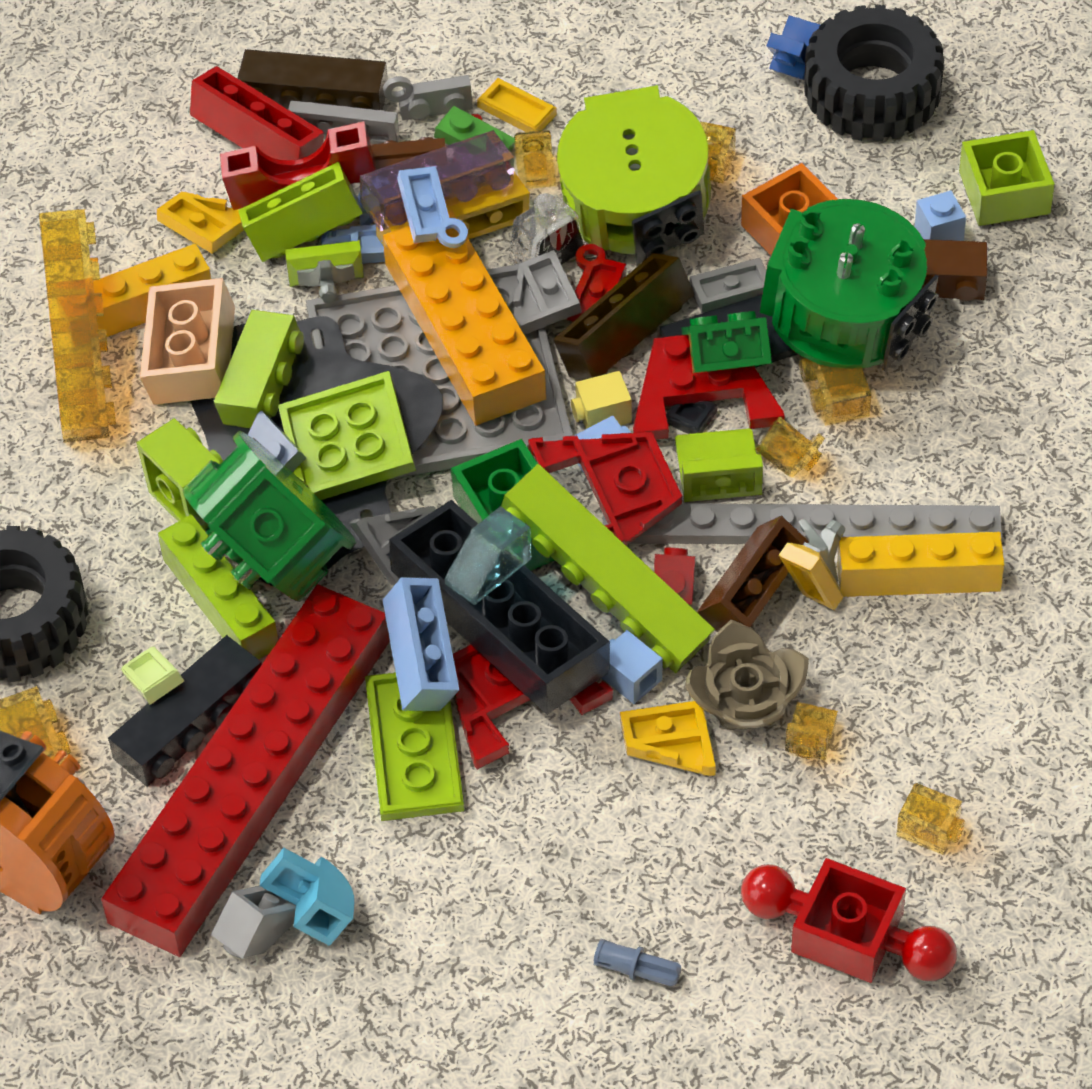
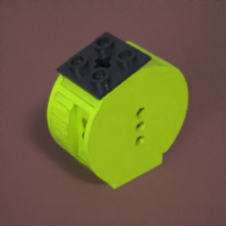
M658 85L585 97V110L578 111L568 122L562 132L557 150V163L564 210L569 222L576 220L582 239L588 244H595L603 248L604 251L611 250L624 254H636V262L640 264L652 253L664 254L666 251L681 244H690L699 236L705 234L704 218L711 200V182L708 165V142L705 131L697 117L679 101L668 96L660 97Z

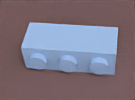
M401 577L383 598V606L402 710L441 711L459 691L439 579Z

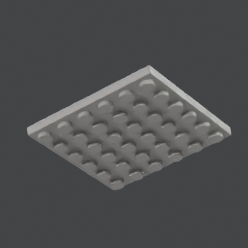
M519 264L486 269L514 316L515 306L513 299L515 289L518 287L517 273ZM397 285L337 295L336 301L331 303L323 302L321 298L306 300L308 318L327 316L338 323L346 352L352 358L394 366L421 374L435 383L443 395V410L436 427L412 454L416 471L391 479L451 469L454 466L519 439H522L528 448V439L543 437V441L563 440V436H573L545 327L525 334V337L545 370L546 400L475 426ZM320 329L313 330L314 347L321 349L325 346L323 333Z

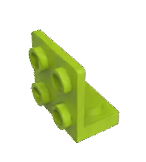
M752 429L683 434L675 437L684 502L762 495L763 463L761 454H756Z

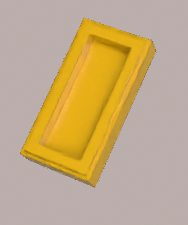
M497 78L477 99L478 108L534 137H537L557 115V107L500 78Z

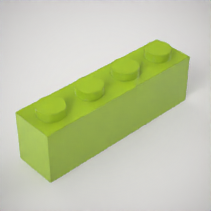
M191 514L158 532L164 562L222 638L228 635L258 660L268 655L278 642L275 620L254 593L239 583L238 580H235L231 573L233 566L225 556L219 562L204 550L201 542L208 537V534H206L194 516Z

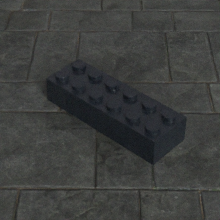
M448 501L389 539L391 571L399 579L401 577L439 579L446 622L545 714L548 715L609 673L610 641L454 501Z

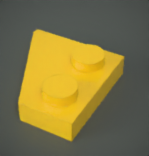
M695 701L620 712V724L628 756L707 776L716 775V765L704 711Z

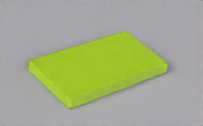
M396 672L365 676L381 821L463 812L464 802L451 702L449 701L441 711H403Z

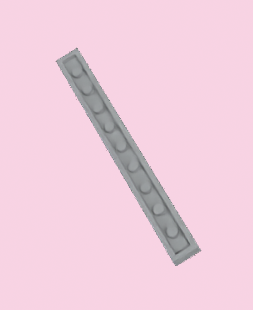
M682 503L629 544H746L758 526L781 515L808 541L809 538L805 532L803 533L798 522L801 519H806L819 536H821L822 530L831 520H836L846 528L842 537L1001 532L1002 541L1000 506ZM603 514V525H607L608 523Z

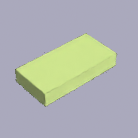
M154 646L121 668L127 680L150 705L184 682L178 670Z

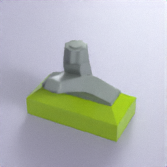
M360 240L285 249L290 287L321 286L319 294L323 302L331 303L336 301L338 289L334 284L364 278Z

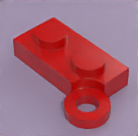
M595 244L583 245L576 252V263L584 270L575 290L582 312L567 318L569 321L574 322L624 279L627 274L625 263L606 259L604 249ZM593 254L597 256V259L588 261L584 257Z

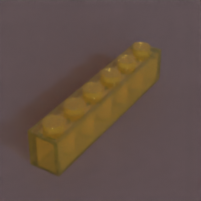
M85 209L39 213L63 443L110 438L108 425H116L114 402H106L105 389L112 388L110 365L102 366L101 352H108L106 329L98 330L97 316H104L102 293L94 294L93 281L100 280L98 257L90 258L89 245L96 244L94 221L86 222Z

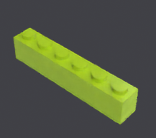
M537 464L505 494L501 506L505 520L516 530H524L533 539L532 543L537 551L547 558L551 556L560 564L564 576L575 585L581 584L591 594V600L601 611L605 613L610 612L621 622L620 627L624 632L628 630L662 657V668L667 669L669 667L674 673H677L709 642L715 629L541 465Z

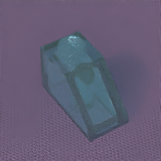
M500 506L471 530L445 577V584L472 604H477L531 560L530 526Z

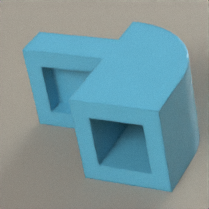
M283 848L261 874V887L296 905L293 927L330 946L352 921L354 915L353 890L345 876L325 858L320 857L314 864Z

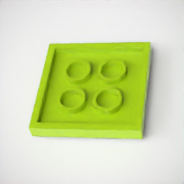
M389 371L278 405L284 433L307 457L294 470V474L320 500L416 471L396 390Z

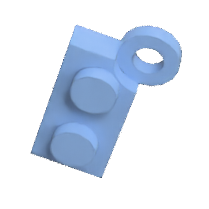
M436 166L399 170L397 180L413 242L436 241V238H438L440 243L449 248H457L463 245L467 239L468 229L461 220L449 218ZM453 228L458 231L459 236L450 237L445 231Z

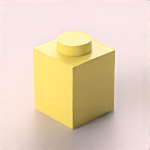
M620 371L575 382L576 398L571 399V408L576 422L583 421L585 429L612 415L620 425L632 423V399Z

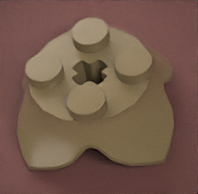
M730 620L714 636L709 646L707 664L705 666H695L689 671L685 687L689 695L701 708L719 719L722 727L729 730L757 729L771 725L783 717L786 707L799 694L805 684L809 658L794 649L781 648L774 652L769 651L762 637L755 630ZM741 685H749V688L742 687Z

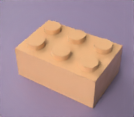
M223 278L149 287L140 379L153 405L216 397L231 360L235 305Z

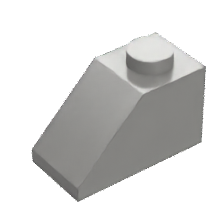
M260 885L232 891L211 935L223 943V948L235 957L243 959L265 953L294 924L296 905L264 889Z

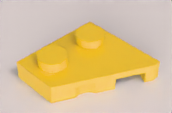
M181 191L157 209V221L196 243L211 254L244 231L239 209L233 210L227 207V200L204 198L198 194Z

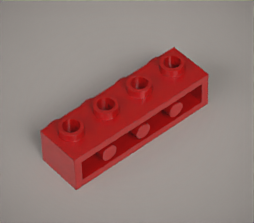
M218 66L192 80L190 116L241 148L257 146L270 157L280 160H296L311 155L324 143V131Z

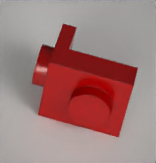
M664 548V554H655L654 573L687 604L693 605L696 557L688 556V549Z

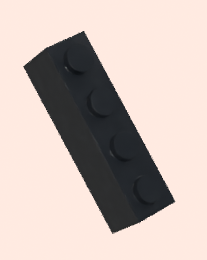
M226 635L181 674L184 680L183 683L151 705L147 703L108 737L113 759L146 787L157 778H164L170 773L177 760L186 752L195 751L203 742L204 737L216 726L221 725L261 667V661Z

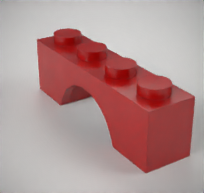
M364 121L328 129L326 139L317 151L296 160H280L270 157L257 146L220 153L222 180L233 210L246 207L337 162L340 163L350 184L377 178L374 152Z

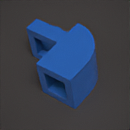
M789 15L782 35L771 32L767 42V48L774 55L769 69L804 80L806 47L809 45V39L813 32L819 29L820 24Z

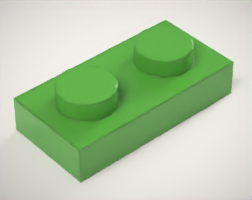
M453 106L436 126L434 133L435 138H445V143L494 170L498 169L507 158L516 142V138L456 106Z

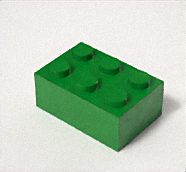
M519 439L452 467L453 497L461 509L528 569L534 570L555 560L551 556L547 558L540 554L532 543L533 539L524 530L513 528L505 520L501 510L505 494L538 464L524 441Z

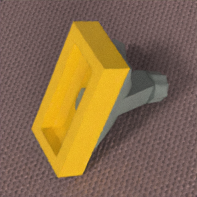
M801 519L798 522L803 533L805 532L809 538V543L804 542L803 545L787 543L778 556L803 595L835 610L842 601L843 595L837 584L838 578L834 558L839 541L846 528L836 520H831L822 530L821 536H819L806 519Z

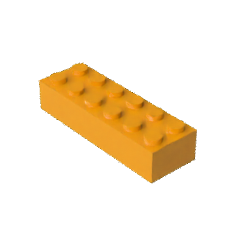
M452 210L448 211L449 218H456ZM409 226L382 235L385 265L475 426L546 400L545 370L468 237L460 247L449 248L440 243L438 238H436V241L414 243ZM453 228L445 231L450 237L459 236L458 231Z

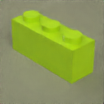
M339 162L238 210L243 229L262 262L270 258H279L285 254V249H291L304 242H312L318 239L324 232L337 226L348 225L356 217L363 214L357 195Z
M251 309L214 400L223 424L251 428L256 415L260 411H263L270 418L277 414L280 394L284 385H287L290 381L292 364L296 354L301 353L304 344V335L300 331L294 315Z

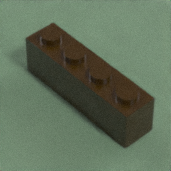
M245 49L237 78L286 109L289 108L290 101L383 110L386 98L383 86L388 80L386 61Z
M652 253L553 339L569 377L585 380L607 374L609 369L622 358L630 355L634 347L647 336L655 333L659 325L671 315L680 311L683 304L695 295L679 257Z

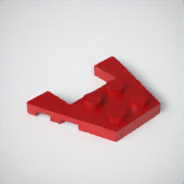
M689 335L654 338L633 433L652 432L656 440L669 439L665 406L698 403L700 401L743 398L750 429L784 426L785 415L754 366L693 373Z
M652 432L602 434L601 438L579 439L578 436H563V440L543 441V437L528 439L529 451L536 462L548 473L578 463L581 465L608 523L604 526L626 546L682 504L683 496Z
M469 645L453 653L459 691L454 695V699L473 764L478 770L509 754V743L491 720L530 701V699L472 645ZM603 681L600 683L595 682L571 698L570 701L578 712L584 715L613 699V689Z

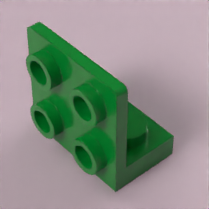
M755 311L728 314V322L718 323L717 315L690 319V326L683 327L681 330L682 335H689L693 373L772 364L766 317L756 318Z

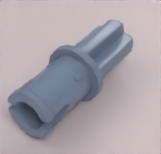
M602 938L597 945L593 960L594 966L629 975V979L633 981L638 976L668 986H674L677 984L681 974V965L677 962L644 953V948L640 946L634 949Z

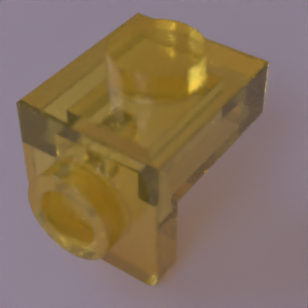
M779 417L772 423L755 450L792 478L802 469L808 472L814 467L822 456L818 448L825 437L818 433L813 439L809 440Z
M797 702L792 722L788 723L786 729L785 751L805 759L817 758L826 760L837 722L838 711Z

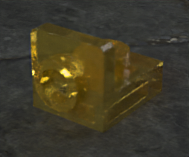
M544 130L516 133L514 135L517 175L525 187L531 189L556 186L551 132Z

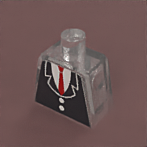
M548 193L538 195L534 200V206L517 216L513 221L508 262L512 265L519 264L553 250L561 265L575 257L577 250L581 246L586 245L577 213L557 195Z

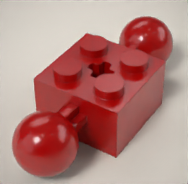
M825 858L809 893L796 889L791 875L785 869L773 864H764L753 868L742 882V901L753 915L762 919H775L783 916L785 913L797 916L792 928V953L872 983L886 951L901 956L906 970L912 976L922 981L940 980L946 977L956 964V944L950 934L942 928L921 926L911 933L897 928L904 914L906 888L828 858Z

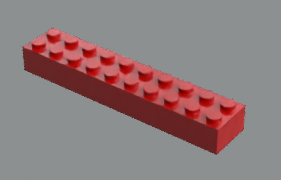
M319 584L315 586L101 898L108 924L175 956H182L364 682L365 676H368L389 644L390 639L384 612Z

